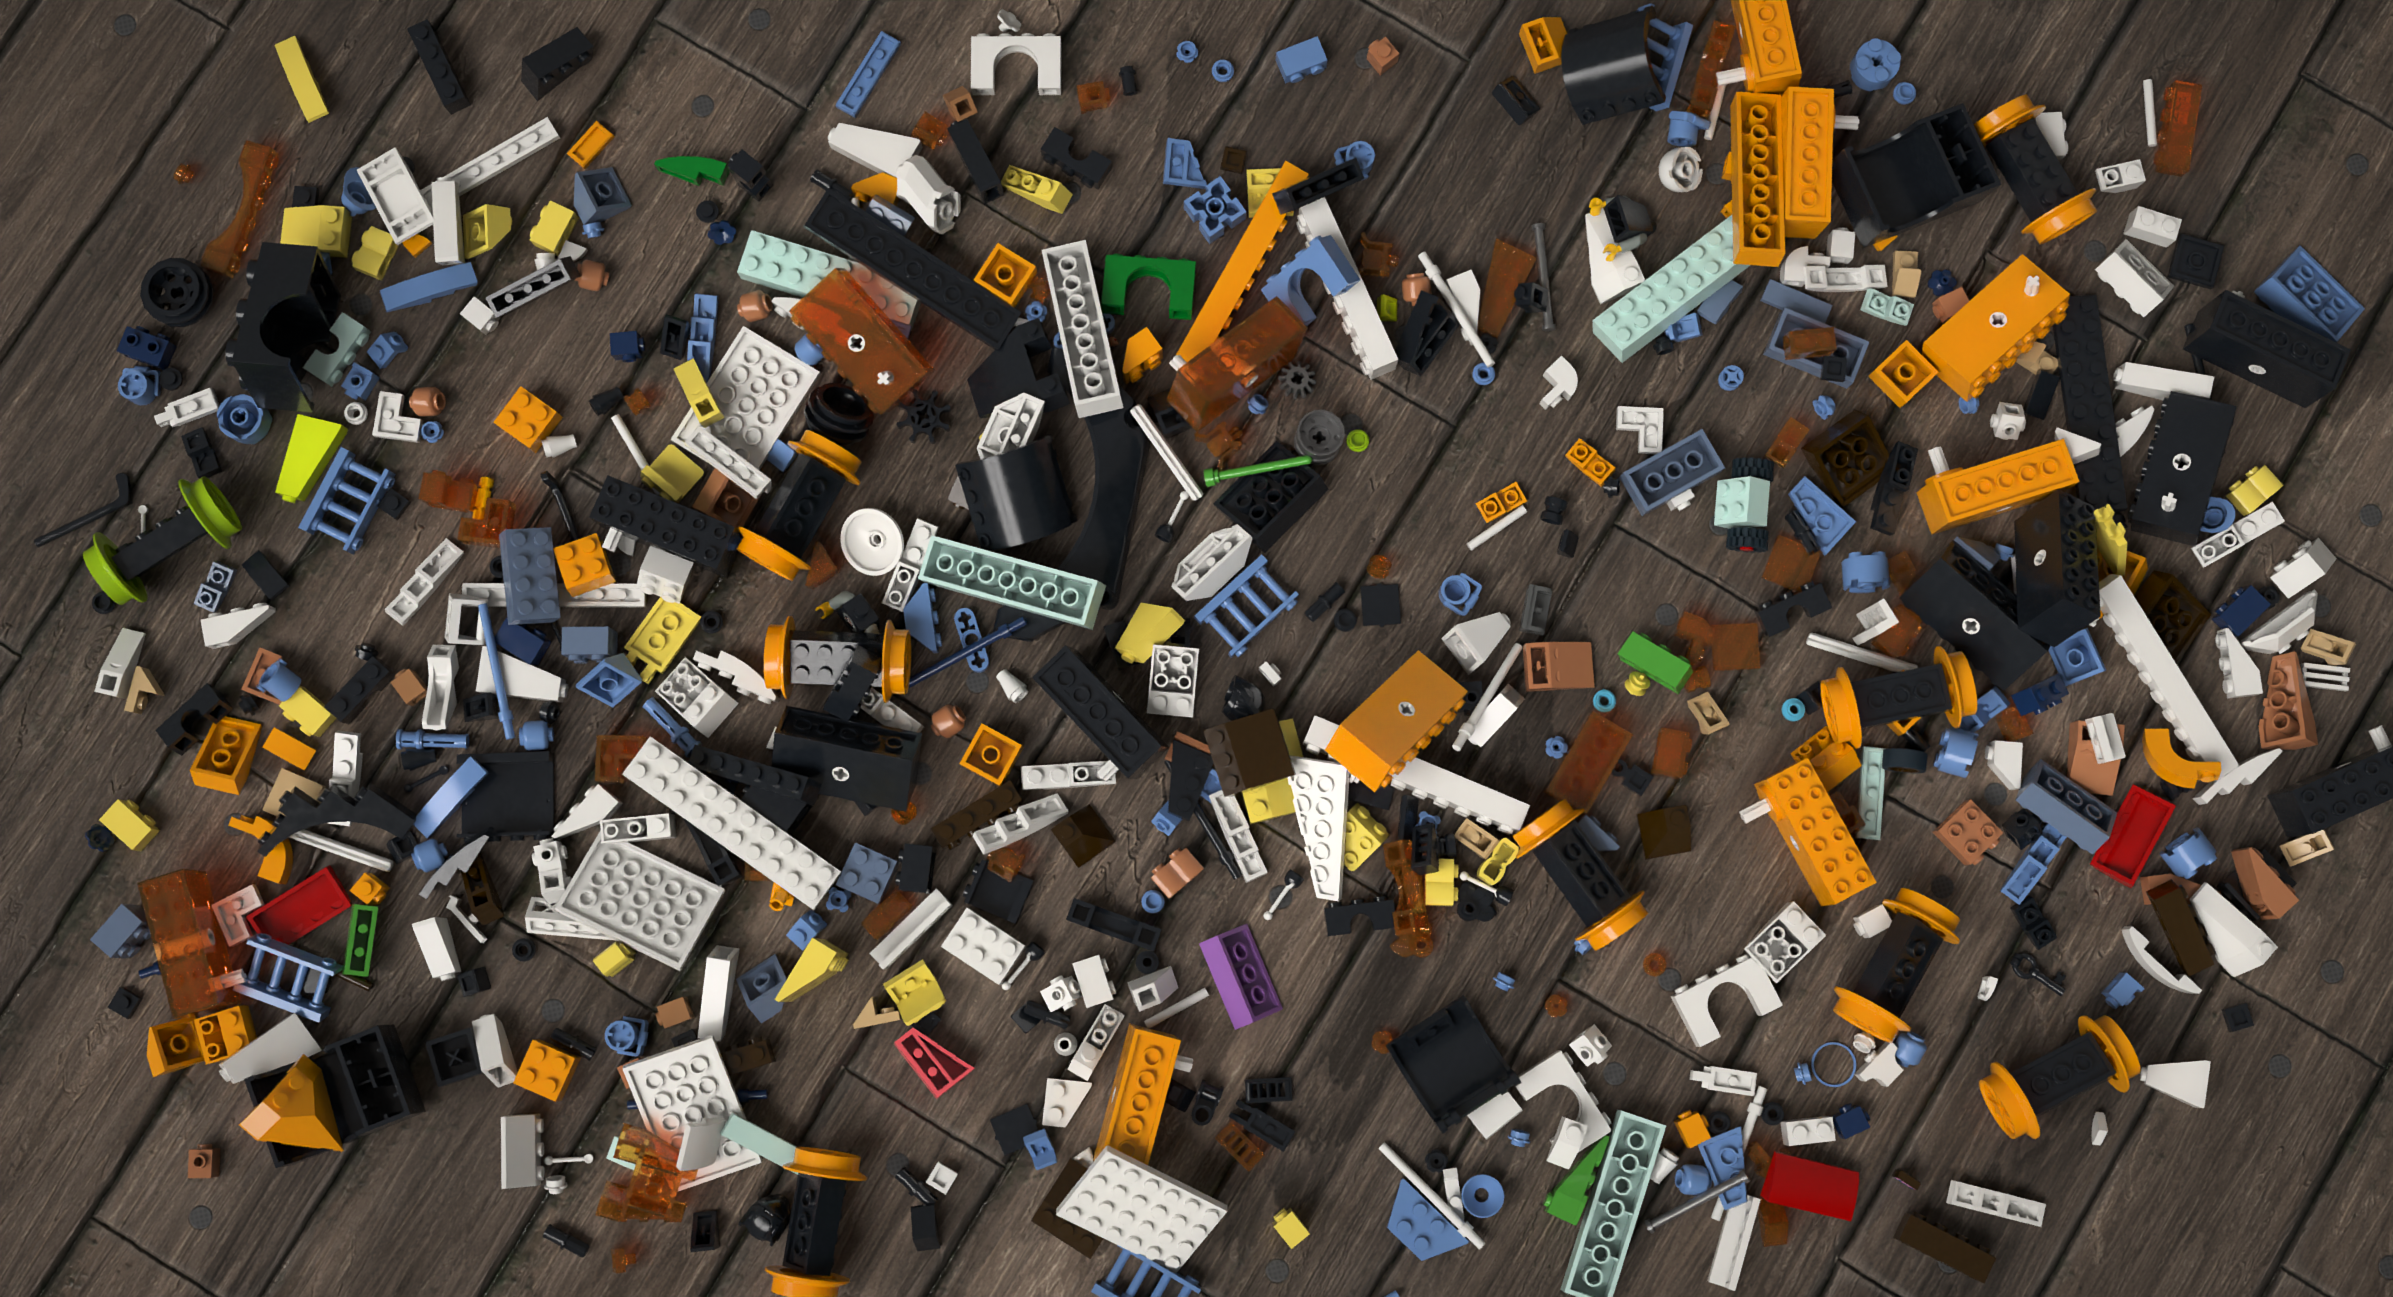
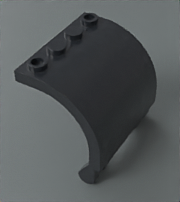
M1653 6L1645 7L1643 11L1635 10L1629 14L1595 24H1587L1582 29H1570L1569 33L1565 35L1561 52L1563 79L1571 105L1582 125L1665 103L1666 96L1656 79L1648 51V27L1650 20L1656 18V11Z
M1051 434L1041 436L1036 441L1001 454L960 462L955 465L981 549L991 551L1024 544L1056 533L1078 521L1076 514H1073L1071 508L1073 503L1066 491L1056 458L1058 454L1052 446L1053 438Z
M1464 995L1385 1045L1412 1091L1442 1134L1448 1131V1127L1461 1123L1463 1117L1497 1095H1504L1508 1092V1088L1513 1085L1516 1087L1522 1083L1485 1032Z

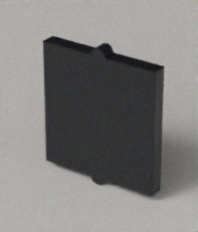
M1378 583L1375 586L1360 587L1363 626L1379 625L1384 627V625L1401 624L1398 584L1381 585V583Z
M1028 1104L990 1119L996 1134L995 1140L999 1141L1004 1156L1026 1147L1023 1137L1039 1131L1036 1125L1037 1120L1033 1118Z

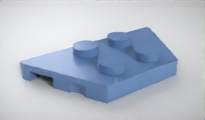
M1403 1178L1400 1180L1387 1228L1407 1248L1423 1261L1468 1244L1469 1241Z

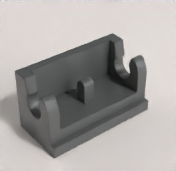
M1534 584L1527 586L1519 631L1544 636L1552 596L1551 588Z

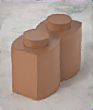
M1178 848L1169 856L1171 859L1169 863L1165 866L1161 863L1151 871L1154 874L1151 877L1152 881L1168 899L1173 897L1204 870L1187 848L1184 850Z

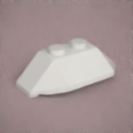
M1021 393L995 406L977 446L980 459L1001 454L1033 442L1040 425L1045 401L1029 394Z
M1238 524L1232 526V528H1225L1211 533L1178 564L1171 587L1186 601L1212 597L1245 566L1252 542L1251 535Z
M2317 591L2306 592L2239 641L2244 650L2266 654L2278 652L2281 654L2291 647V641L2294 639L2298 641L2308 635V629L2314 625Z

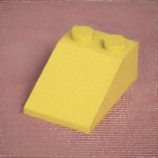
M318 205L284 208L280 243L317 246L320 252L330 253L331 257L347 258L352 216H350V212L345 207Z

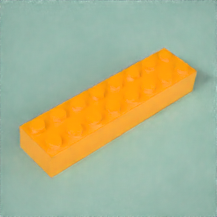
M1736 92L1730 105L1733 264L1779 267L1785 255L1781 95Z

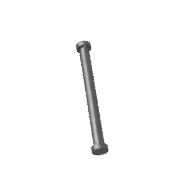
M1536 223L1531 226L1532 231L1535 233L1540 286L1549 290L1546 312H1543L1544 325H1542V331L1556 330V324H1553L1543 232L1545 224Z
M1742 1169L1736 1176L1651 1221L1650 1219L1645 1220L1647 1229L1652 1234L1656 1232V1228L1743 1182H1750L1748 1174Z

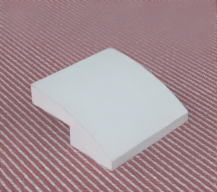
M1507 1092L1504 1095H1497L1467 1116L1487 1140L1523 1110Z
M703 1118L702 1123H686L676 1165L680 1171L700 1169L715 1163L721 1139L720 1132L724 1127L725 1119Z

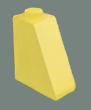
M1140 603L1115 649L1122 654L1121 658L1128 663H1144L1152 656L1153 644L1163 645L1183 625L1185 620L1173 608Z

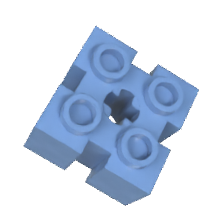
M1221 176L1206 185V193L1203 195L1197 191L1184 200V210L1194 223L1197 220L1200 221L1199 231L1209 244L1224 235V227L1229 225L1232 229L1246 219V210L1237 198L1230 199L1231 190ZM1211 208H1215V210L1219 208V212L1213 213Z

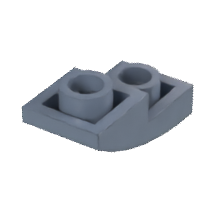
M1733 280L1729 281L1703 301L1697 310L1698 315L1716 325L1728 312L1729 305L1742 292L1743 286Z
M213 561L206 582L200 585L194 604L216 613L231 587L237 569L221 562Z

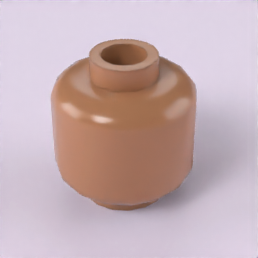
M584 260L582 264L578 263L577 269L581 277L574 281H578L580 288L599 291L602 285L607 286L609 273L605 272V265L603 263L591 260Z
M1424 273L1406 275L1407 278L1402 280L1403 299L1406 302H1411L1412 306H1415L1421 290L1432 294L1431 280L1424 276Z
M761 290L743 294L737 305L739 315L748 322L768 318L770 311L773 309L770 296Z
M418 387L413 391L409 404L418 416H437L445 408L446 399L444 394L436 387Z
M947 704L932 715L933 724L931 728L937 736L942 735L944 738H951L964 728L966 717L957 705Z

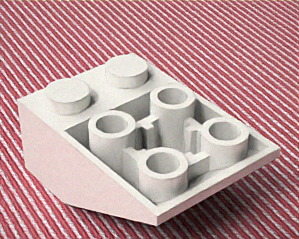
M1153 644L1147 713L1193 717L1199 648Z
M686 657L655 690L659 696L707 738L739 704Z
M1792 901L1786 903L1746 945L1744 950L1775 983H1778L1826 935Z

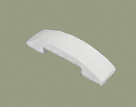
M1864 265L1860 268L1803 267L1805 289L1811 291L1852 292L1888 287L1885 265Z
M2133 926L2123 927V937L2130 952L2151 976L2175 990L2189 994L2201 993L2202 990L2185 974H2177L2174 977L2144 950L2149 941Z

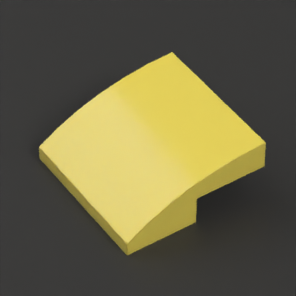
M1281 168L1247 170L1249 218H1253ZM1294 211L1293 213L1288 212L1286 216H1293Z

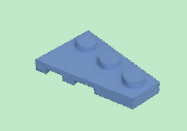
M1805 476L1788 493L1806 526H1810L1812 529L1811 533L1821 546L1820 550L1824 556L1856 522Z
M1741 1126L1698 1144L1714 1186L1740 1173V1170H1745ZM1745 1182L1719 1195L1725 1211L1748 1202Z

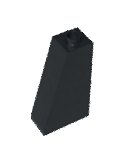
M968 119L959 122L954 121L947 128L949 136L983 204L985 205L1004 196L1001 181Z

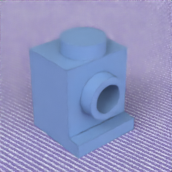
M353 362V367L341 386L346 389L344 394L355 400L360 397L366 401L378 382L379 377ZM360 379L359 384L355 385L357 380Z
M2118 973L2102 991V994L2106 997V1003L2112 1008L2117 1009L2119 1006L2128 1005L2135 998L2134 993L2142 992L2144 988L2128 973Z

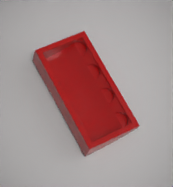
M2133 784L2117 812L2110 838L2096 851L2089 865L2117 882L2132 888L2176 805Z
M329 865L249 914L246 918L257 934L270 935L272 939L289 945L352 906V903L339 878Z
M1774 1151L1760 1196L1770 1203L1851 1221L1858 1194L1859 1172Z

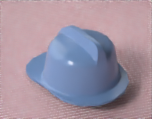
M359 167L351 168L346 172L341 196L342 204L350 211V216L352 217L376 208L357 172Z
M2211 497L2200 531L2220 533L2227 530L2235 520L2233 505L2228 500Z

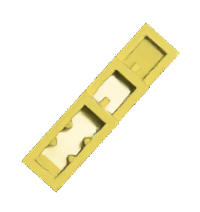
M296 36L275 44L287 78L308 123L329 114L319 84L313 76L309 62L305 58Z

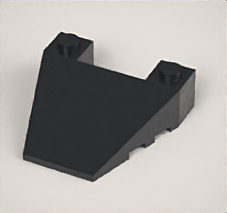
M1039 318L1018 325L1007 336L999 350H994L967 379L980 418H989L995 406L1021 393H1026L1045 401L1043 413L1071 404L1058 373L1040 380L1037 379L1030 357L1052 349L1046 330Z

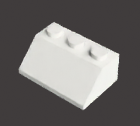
M2127 239L2095 269L2098 272L2099 278L2104 282H2108L2114 288V292L2120 298H2124L2130 303V307L2135 313L2141 314L2143 317L2162 302L2174 287Z
M519 1114L501 1117L502 1189L541 1185V1180H544V1166H541V1157L544 1155V1143L541 1142L544 1121L540 1119V1114Z

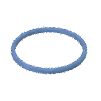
M1837 1042L1825 1043L1813 1054L1811 1061L1812 1072L1822 1084L1829 1087H1840L1847 1084L1853 1078L1856 1071V1060L1852 1051L1847 1046ZM1832 1044L1844 1047L1853 1059L1851 1076L1845 1082L1837 1085L1823 1082L1817 1076L1814 1069V1060L1818 1051Z

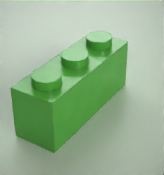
M1632 632L1618 652L1620 660L1679 694L1693 674L1691 662L1681 655L1678 657L1671 654V650L1662 644L1659 646L1651 642L1652 639L1644 633L1638 635Z
M352 905L343 975L368 977L378 913V907Z

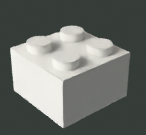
M650 546L640 567L636 587L646 594L660 596L666 602L680 604L689 583L694 562Z

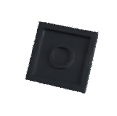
M2182 233L2179 234L2167 277L2211 290L2214 288L2224 245Z

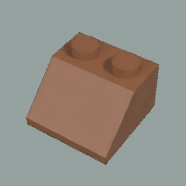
M715 468L692 507L702 514L738 529L739 526L743 527L759 498H754Z

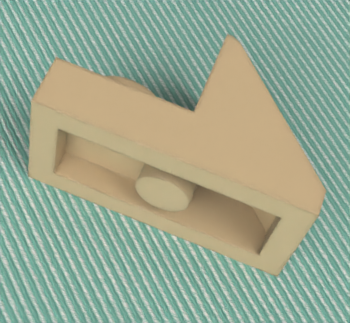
M1895 251L1893 253L1892 297H1916L1921 276V269H1917L1918 252Z
M2034 342L2030 351L2026 354L2021 353L2016 363L2035 375L2038 370L2053 374L2058 367L2057 359L2044 351L2047 345L2039 342Z
M2310 629L2301 650L2302 652L2323 658L2328 665L2335 666L2347 663L2356 644L2349 640Z
M136 666L124 711L142 715V711L148 703L147 693L165 696L149 669Z
M1708 692L1687 701L1688 707L1699 722L1702 734H1711L1729 725V721Z
M1468 818L1465 819L1454 834V838L1483 859H1487L1500 842Z
M2325 829L2314 834L2300 836L2279 846L2290 867L2335 849Z
M871 997L853 1026L854 1029L902 1020L899 1011H895L894 1007L880 1009L881 1014H878L875 997Z

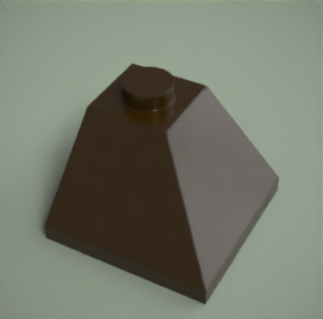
M1090 804L1070 815L1051 829L1078 868L1116 842Z
M1686 805L1636 814L1645 860L1691 852V826Z

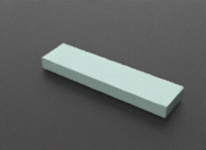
M1862 747L1855 838L1880 840L1885 780L1882 758L1883 750L1886 748Z
M731 1113L720 1132L722 1136L782 1167L783 1164L793 1162L797 1146Z

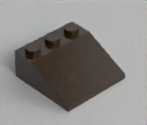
M1853 410L1801 448L1811 468L1842 508L1879 482L1884 466L1889 458V453L1869 415L1858 410Z
M2154 570L2135 596V599L2177 664L2211 614L2173 574Z
M1274 708L1203 730L1224 797H1233L1296 775Z
M1070 1158L1031 1221L1091 1259L1103 1238L1056 1215L1057 1207L1088 1170L1087 1167Z

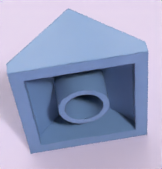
M2088 628L2078 631L2056 647L2050 646L2048 650L2065 686L2106 671Z
M621 653L603 659L576 684V688L613 708L642 682V679L625 654Z

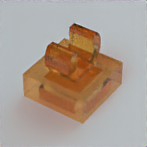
M621 1247L611 1248L614 1273L626 1272L625 1265L636 1263V1254H624V1248Z

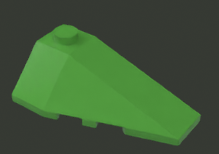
M1605 1135L1595 1141L1557 1184L1552 1193L1548 1192L1543 1203L1546 1206L1544 1211L1577 1226L1588 1199L1585 1191L1594 1183L1596 1172L1593 1169L1594 1166L1598 1167L1601 1163L1610 1138L1609 1136Z

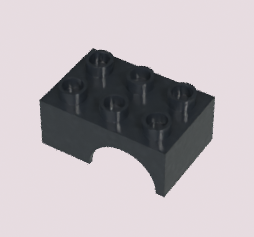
M1964 103L1915 121L1898 134L1870 147L1853 151L1852 146L1847 147L1832 160V183L1862 248L1980 203L2002 185Z
M262 242L258 260L250 259L247 265L246 278L251 288L248 299L241 298L237 303L236 320L240 330L237 339L230 338L227 342L226 362L229 366L235 367L239 374L241 388L249 391L258 408L313 412L315 404L309 401L290 366L292 357L304 347L318 342H330L332 332L329 330L335 322L341 294L317 246Z
M394 1024L377 1025L327 1045L324 1050L308 1057L322 1069L342 1145L426 1112ZM294 1063L244 1079L254 1107L267 1097L287 1075V1071ZM271 1141L266 1142L275 1168L295 1165L332 1150L286 1145Z

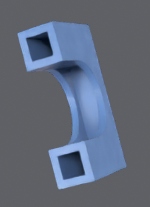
M1331 235L1326 237L1317 236L1312 239L1307 249H1302L1295 254L1296 259L1293 262L1290 261L1280 268L1281 272L1266 280L1268 284L1261 289L1290 334L1303 330L1317 318L1304 299L1300 288L1301 276L1306 268L1315 271L1321 277L1333 297L1346 293L1360 281V278Z

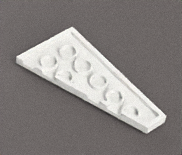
M1290 755L1296 775L1287 779L1292 787L1293 803L1301 835L1304 836L1306 844L1304 848L1311 864L1310 872L1316 897L1340 901L1342 899L1350 772L1339 762Z

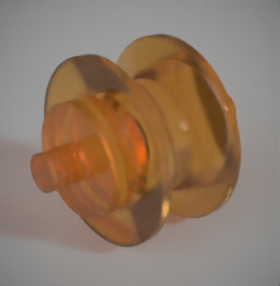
M1034 276V280L1030 282L1031 284L1027 286V289H1032L1033 291L1030 295L1031 299L1040 300L1043 303L1045 302L1044 299L1051 293L1045 287L1049 282Z
M1373 555L1369 560L1370 564L1367 565V572L1374 578H1386L1389 574L1388 570L1392 566L1391 561L1384 555Z
M910 801L907 811L891 809V815L898 824L906 825L916 817L917 809Z

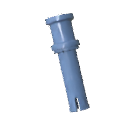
M654 697L644 703L643 708L669 733L671 742L677 744L685 752L684 755L687 758L691 756L694 745L702 746L700 741H696L688 733L689 729L684 726L681 727Z
M398 729L396 733V748L411 747L424 749L425 747L468 749L469 734L425 733L421 729H418L417 732Z

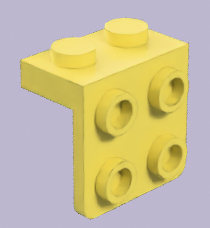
M670 444L650 466L646 465L642 469L640 477L647 487L656 489L660 493V497L679 503L702 478L704 471L678 448Z
M1358 803L1347 812L1344 865L1350 871H1355L1390 836L1386 828L1381 823L1376 822L1370 816L1369 811Z
M923 959L883 984L896 1003L901 1017L907 1026L918 1022L922 1017L939 1009L946 1002L937 979Z

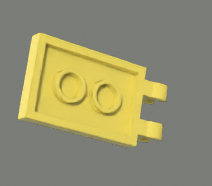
M2107 504L2106 508L2104 506L2094 511L2097 548L2113 574L2123 576L2125 575L2127 541L2124 538L2126 529L2121 522L2117 525L2113 521L2115 512L2110 504Z
M662 597L658 599L624 646V649L629 652L626 657L633 667L638 658L648 664L639 675L642 681L649 684L656 671L661 674L665 672L700 623L701 616L681 603H669L663 600Z

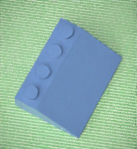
M2301 246L2297 247L2254 291L2259 299L2265 302L2276 314L2334 342H2337L2365 309Z

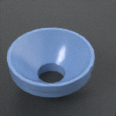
M1480 1174L1467 1180L1462 1188L1461 1199L1465 1209L1470 1214L1479 1218H1488L1495 1215L1501 1209L1504 1203V1191L1501 1184L1494 1177ZM1479 1188H1484L1488 1192V1198L1484 1202H1478L1474 1197L1475 1191Z

